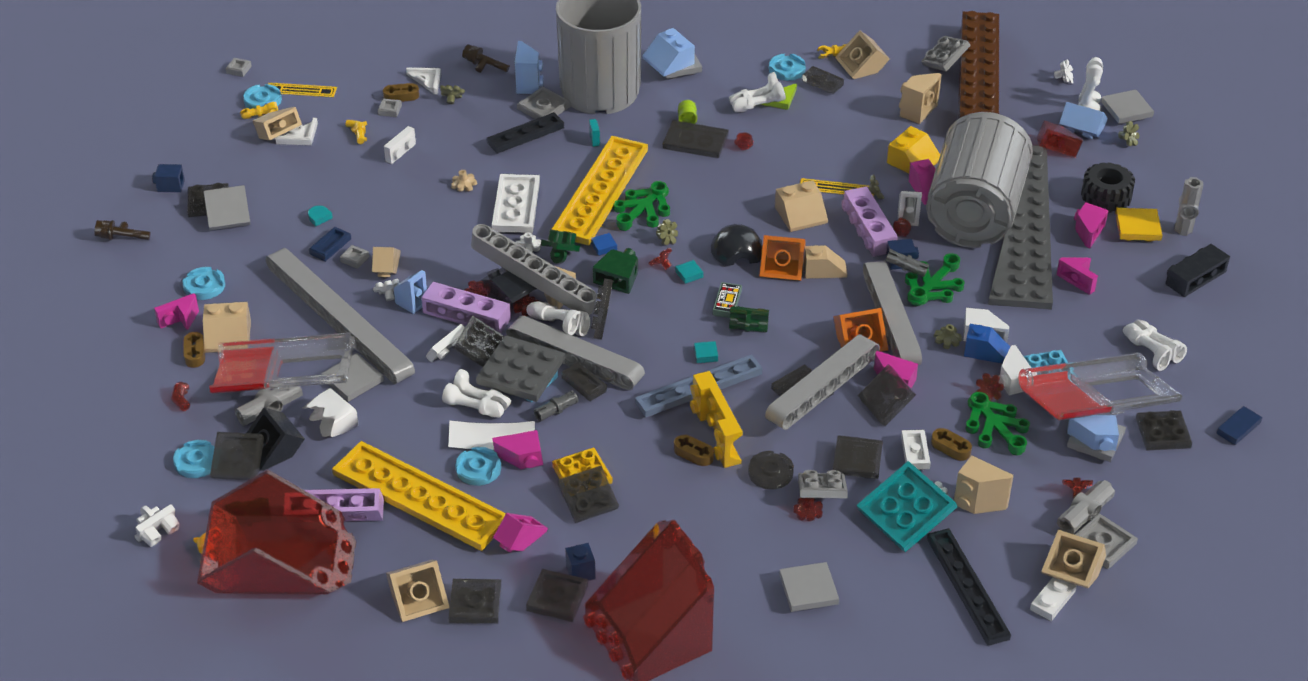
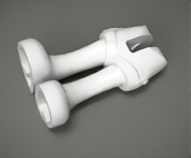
M1094 57L1086 66V82L1079 95L1078 105L1100 111L1101 107L1098 103L1101 101V95L1094 91V89L1100 83L1103 63L1100 58Z
M772 72L768 75L767 85L755 90H741L731 95L729 102L735 112H745L759 104L783 101L786 99L781 82H778L775 72Z
M540 301L530 303L526 309L528 315L534 319L545 321L562 320L563 331L570 335L575 333L583 337L587 334L590 327V317L584 311L558 309L556 306Z
M1137 320L1123 328V333L1133 344L1145 346L1155 354L1153 366L1158 371L1164 370L1169 365L1170 360L1174 363H1179L1187 353L1185 344L1158 333L1157 329L1146 321Z
M463 369L456 373L454 384L448 383L442 395V400L446 404L475 408L479 410L480 414L500 418L504 410L511 404V400L497 390L491 389L487 391L472 386L469 383L468 372Z

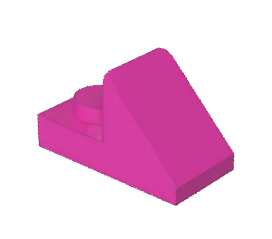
M1062 257L1059 259L1057 276L1089 295L1095 291L1098 275L1089 270L1091 258Z
M195 293L154 308L160 328L181 321L186 330H188L199 312Z

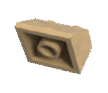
M861 30L835 57L853 79L878 73L890 60L875 41Z
M942 74L916 75L902 84L900 90L902 98L899 103L900 117L920 124L938 105Z
M813 180L776 189L775 209L790 232L828 223L821 191Z
M248 302L204 304L203 333L205 353L222 352V349L249 347L251 318Z
M971 456L958 472L954 501L958 507L973 514L1006 510L1009 504L1014 475Z
M1058 530L1041 573L1089 588L1098 578L1106 558L1105 544Z
M432 559L386 573L392 598L402 622L450 608L436 560Z

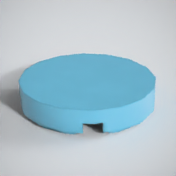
M779 54L770 60L769 72H775L777 79L796 80L805 74L806 63L800 56L790 54V56Z
M265 84L262 87L254 85L244 92L243 100L245 107L253 109L257 108L256 106L258 105L263 107L270 102H276L278 106L281 103L282 97L280 89L276 86Z
M211 267L196 268L190 271L182 281L185 294L195 293L197 300L216 297L225 288L223 273L218 269L212 270Z
M206 440L189 441L183 444L184 447L180 450L178 448L173 456L175 470L186 478L205 477L212 473L220 462L218 448Z
M474 447L472 451L462 452L456 459L455 464L458 478L464 483L476 486L489 484L496 480L502 468L501 460L497 453L486 447Z

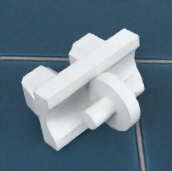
M170 504L160 511L157 506L153 509L143 506L140 509L142 516L137 518L139 525L135 527L137 532L135 538L138 542L143 540L152 547L161 540V535L157 531L163 527L168 534L179 529V522L175 517V508Z

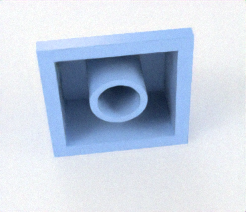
M671 28L657 34L643 54V59L664 77L693 65L695 46L678 31Z
M518 41L515 57L516 94H532L540 89V87H543V75H540V71H543V60H539L538 51L524 42Z
M1066 102L1059 124L1065 132L1074 134L1077 131L1082 133L1081 136L1093 139V136L1099 138L1108 118L1102 111Z

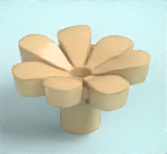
M460 170L458 172L459 176L452 178L451 188H457V191H463L464 188L467 191H472V186L477 185L474 175L471 173L467 175L466 170Z

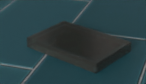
M673 120L663 141V148L719 158L728 138L729 130Z

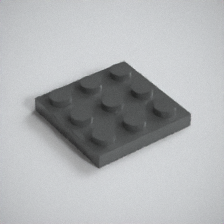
M505 335L476 377V382L485 387L537 402L565 360V353Z

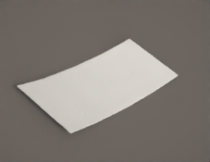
M450 421L448 447L464 449L486 447L494 450L492 438L534 431L535 421L491 424Z

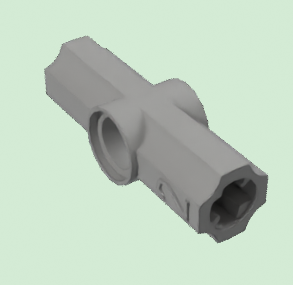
M1190 177L1185 180L1182 195L1179 198L1174 231L1183 236H1188V234L1193 232L1195 219L1199 214L1198 206L1202 194L1203 181L1197 177Z
M295 379L273 390L269 388L262 389L255 395L254 400L234 409L235 415L240 424L245 426L255 421L263 407L281 412L283 405L303 396L302 389Z
M1106 480L1098 481L1085 494L1082 492L1077 494L1070 508L1057 520L1061 531L1074 534L1087 521L1090 522L1098 515L1102 507L1114 497L1115 490L1112 488L1111 483Z

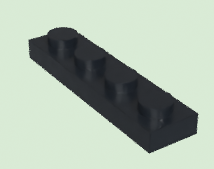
M553 112L487 137V144L498 154L564 129V122Z

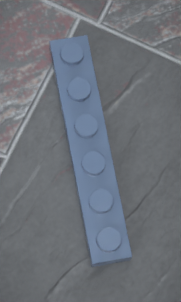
M751 354L708 371L711 372L721 390L761 375L763 368ZM693 376L635 397V404L646 418L692 401L693 396L690 385H693Z

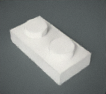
M406 127L384 145L385 162L394 163L416 144L414 128Z
M460 324L435 344L427 353L426 358L431 363L437 358L440 360L450 352L448 349L451 346L456 348L464 341L462 336L467 329Z
M902 430L901 440L905 463L909 461L918 470L930 469L925 431Z
M1052 577L1031 603L1030 610L1052 621L1075 593L1077 585Z

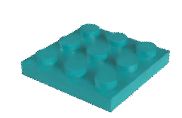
M907 461L859 502L857 508L900 549L906 552L957 508V504L913 464Z

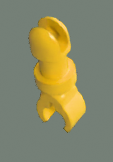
M847 44L842 46L832 45V47L820 46L817 51L823 50L826 53L820 54L818 58L823 59L830 55L837 56Z
M270 102L263 107L258 105L256 106L257 108L242 109L240 114L243 119H249L251 116L257 115L261 117L263 116L262 114L278 111L276 102Z

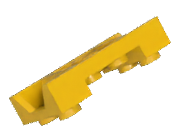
M710 371L693 375V385H690L693 400L690 401L692 413L697 414L700 422L707 420L708 425L713 427L717 442L716 447H714L716 459L721 461L724 468L741 464L742 460L733 442L743 435V431Z

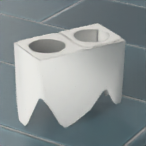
M331 388L322 392L302 407L304 409H314L309 417L311 421L322 420L320 432L323 437H334L358 427L356 409Z

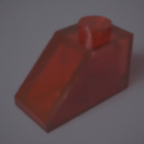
M1045 120L1037 135L1039 146L1075 158L1083 142L1082 138L1063 126Z

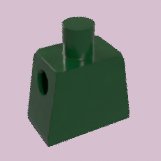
M626 248L624 252L614 249L610 250L593 266V283L629 294L638 274V258L635 251L630 248Z

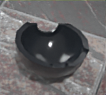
M742 224L727 225L715 235L711 244V253L717 261L725 266L734 265L735 261L741 258L748 259L750 264L759 263L762 257V240L754 229Z

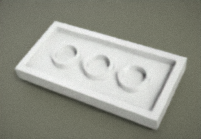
M500 174L492 229L497 232L533 233L540 175Z

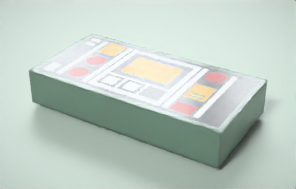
M721 282L713 308L714 316L730 318L731 306L736 307L738 305L742 285Z

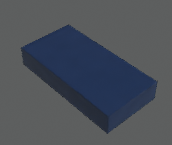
M334 227L309 248V254L326 262L351 240V233Z
M1243 406L1218 427L1216 434L1236 445L1261 423L1263 417Z

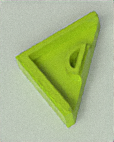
M797 84L783 87L786 96L785 100L759 105L788 110L796 93Z

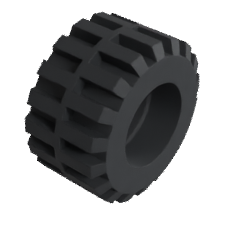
M1110 162L1094 164L1085 171L1081 190L1082 200L1106 209L1108 213L1116 212V208H1127L1132 200L1135 177L1131 171H1128L1126 167H1121L1119 164Z

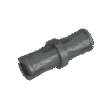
M892 249L889 250L885 259L886 262L901 267L903 271L909 270L922 277L925 276L929 267L928 264L913 259L911 255L906 256Z
M571 390L557 398L553 397L549 400L550 402L535 408L534 415L539 422L554 414L559 415L565 408L578 403V396Z

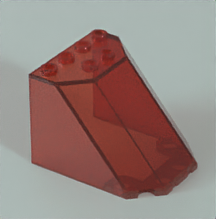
M267 469L211 502L197 584L215 593L327 595L351 583L356 540L352 533L347 532L343 524L345 518L341 511Z
M661 520L657 522L585 603V615H583L586 626L594 630L599 644L607 648L610 659L614 663L617 662L620 666L625 680L650 681L712 651L714 585L711 577L707 575L704 569L705 561L701 552L695 547L691 539L675 520L667 522L666 520Z

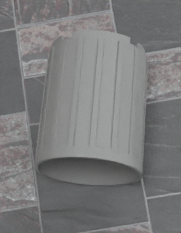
M558 0L556 4L559 80L562 95L570 101L571 107L589 114L605 110L606 114H611L629 107L636 100L641 86L640 0Z
M976 112L959 118L947 131L926 204L929 221L935 225V231L945 240L962 247L981 248V244L990 243L992 245L998 242L1012 227L1033 155L1031 140L1018 123L997 113Z

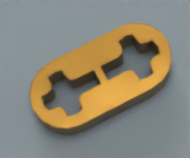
M413 83L388 85L383 88L384 99L400 100L401 102L414 101L419 98V87Z
M191 332L184 337V359L188 367H200L205 362L204 338L199 332Z
M938 428L933 431L931 444L935 449L958 461L970 458L972 444L967 439L945 428Z
M680 435L675 438L674 452L678 456L699 466H708L713 462L714 449L709 444L689 435Z

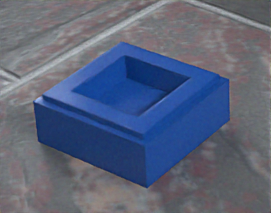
M610 233L592 237L591 244L598 256L607 254L613 249L617 250V244Z

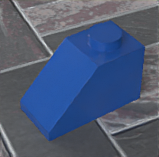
M970 323L964 357L1002 364L1010 346L992 327Z

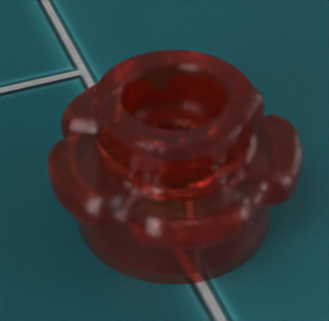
M743 132L737 135L734 143L738 145L739 149L747 150L753 146V139L751 134Z
M900 217L894 221L893 229L897 236L906 237L911 231V224L905 218Z

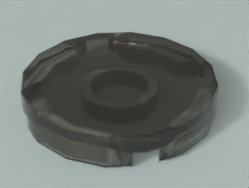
M764 451L756 454L750 460L748 475L750 480L761 488L773 490L783 488L793 479L794 465L792 460L783 453L779 455L774 453V451Z

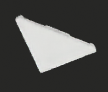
M406 68V74L433 94L438 93L441 68Z
M313 118L312 122L304 126L301 125L290 130L284 136L276 137V144L312 145L318 125L317 118Z

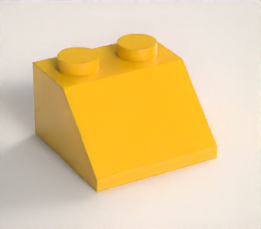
M912 126L888 145L887 163L906 173L910 172L911 162L929 159L933 165H936L940 157V153L928 134Z

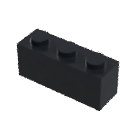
M1209 244L1204 248H1200L1191 256L1185 257L1176 265L1170 266L1167 270L1165 284L1181 296L1186 297L1226 273L1230 256L1213 244Z

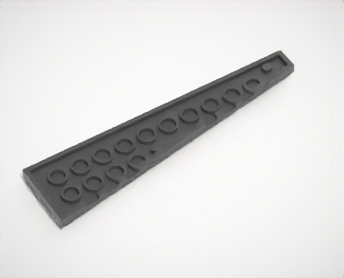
M1035 145L1032 146V160L1013 225L1004 236L988 305L1052 310L1053 293L1047 147Z

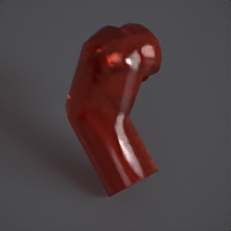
M177 382L173 386L171 400L182 411H186L190 408V403L184 398V395L188 393L186 390H189V385Z

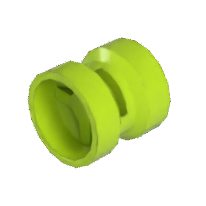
M684 100L678 105V121L682 126L690 127L697 122V107L691 100Z

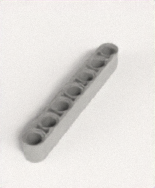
M485 224L474 226L471 247L475 251L568 308L587 312L588 315L593 313L597 297L593 289Z
M886 261L864 263V279L875 308H881L885 333L893 355L921 365V349Z
M523 315L519 316L506 330L507 336L564 352L565 360L563 364L626 390H632L645 374L644 368L633 360Z
M857 335L772 402L766 410L765 418L784 430L790 428L873 361L876 351L880 349L879 344L863 335Z

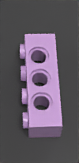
M868 187L844 191V200H842L843 211L849 215V220L856 227L858 236L862 237L865 248L869 249L873 257L886 254L887 241L897 240L898 236Z
M432 282L421 297L424 314L500 335L511 320L510 303L440 283Z
M380 488L285 491L284 514L289 523L383 521L384 498Z

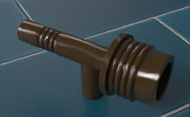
M467 44L463 50L462 57L477 65L475 70L479 73L482 72L486 64L508 72L510 69V65L484 55L483 48L481 47L478 48L477 46Z
M97 220L94 235L104 239L108 238L109 240H112L114 235L150 240L151 232L128 229L127 222H121L119 227H115L114 220Z

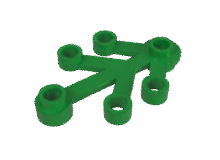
M655 181L649 189L627 190L625 192V201L616 200L614 202V211L620 213L616 217L617 227L621 231H628L633 225V220L644 210L647 213V226L651 228L657 227L659 225V217L655 214L652 204L656 199L659 203L658 215L661 217L670 215V206L665 199L669 194V188L666 183ZM647 196L646 198L637 199V197ZM635 207L630 213H622L626 208Z
M953 253L946 254L943 259V266L932 277L928 267L925 276L922 277L924 283L922 287L917 283L918 275L916 273H906L905 283L911 289L907 295L908 301L917 306L926 304L928 300L941 299L944 303L952 302L954 295L952 290L956 292L963 291L965 282L961 278L941 280L949 272H955L959 268L960 257ZM933 289H944L940 292H930Z
M983 392L973 393L968 399V407L972 412L970 419L966 421L965 430L970 434L977 433L980 425L978 420L982 413L986 421L983 432L978 438V445L981 448H989L991 446V434L994 427L1008 443V449L1011 454L1018 456L1024 453L1027 446L1026 438L1021 435H1013L1005 425L1015 427L1019 433H1027L1030 422L1024 418H1015L1017 413L1016 406L991 402L988 395ZM993 411L1003 412V415L994 414Z

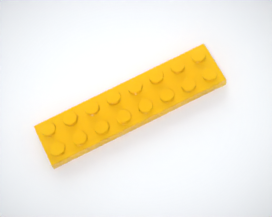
M611 136L552 229L576 233L575 242L589 246L592 237H595L612 210L614 202L618 200L647 153L648 144Z
M360 441L332 468L334 476L359 489L380 488L384 501L480 551L494 539L493 537L506 514L363 441Z

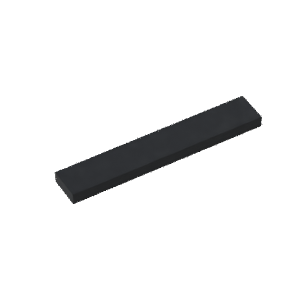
M947 528L928 533L927 541L987 646L1010 640L1011 633L951 530Z

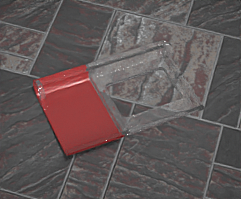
M347 332L220 342L218 345L220 365L213 385L209 386L210 392L224 393L262 389L287 391L290 387L346 383L353 349H356V337ZM341 359L339 372L336 374L278 378L283 363Z
M1141 353L1020 370L1018 375L1022 390L1058 420L1103 413L1120 414L1124 413V410L1180 402L1183 397L1147 369V360ZM1136 379L1156 394L1109 401L1094 389L1092 385Z

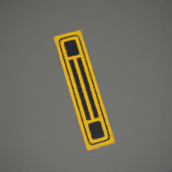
M268 83L280 89L281 94L334 97L337 87Z
M801 178L800 183L813 180L821 192L844 194V191L869 187L868 185Z

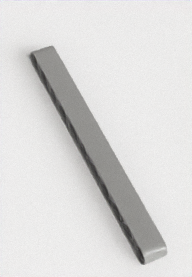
M282 248L266 256L265 259L269 269L393 384H397L415 374L412 362L287 248Z

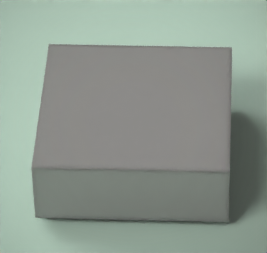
M233 58L226 67V73L244 77L252 67L251 61Z
M383 99L378 109V115L397 117L402 107L401 101Z
M351 245L340 256V261L358 269L369 258V251Z

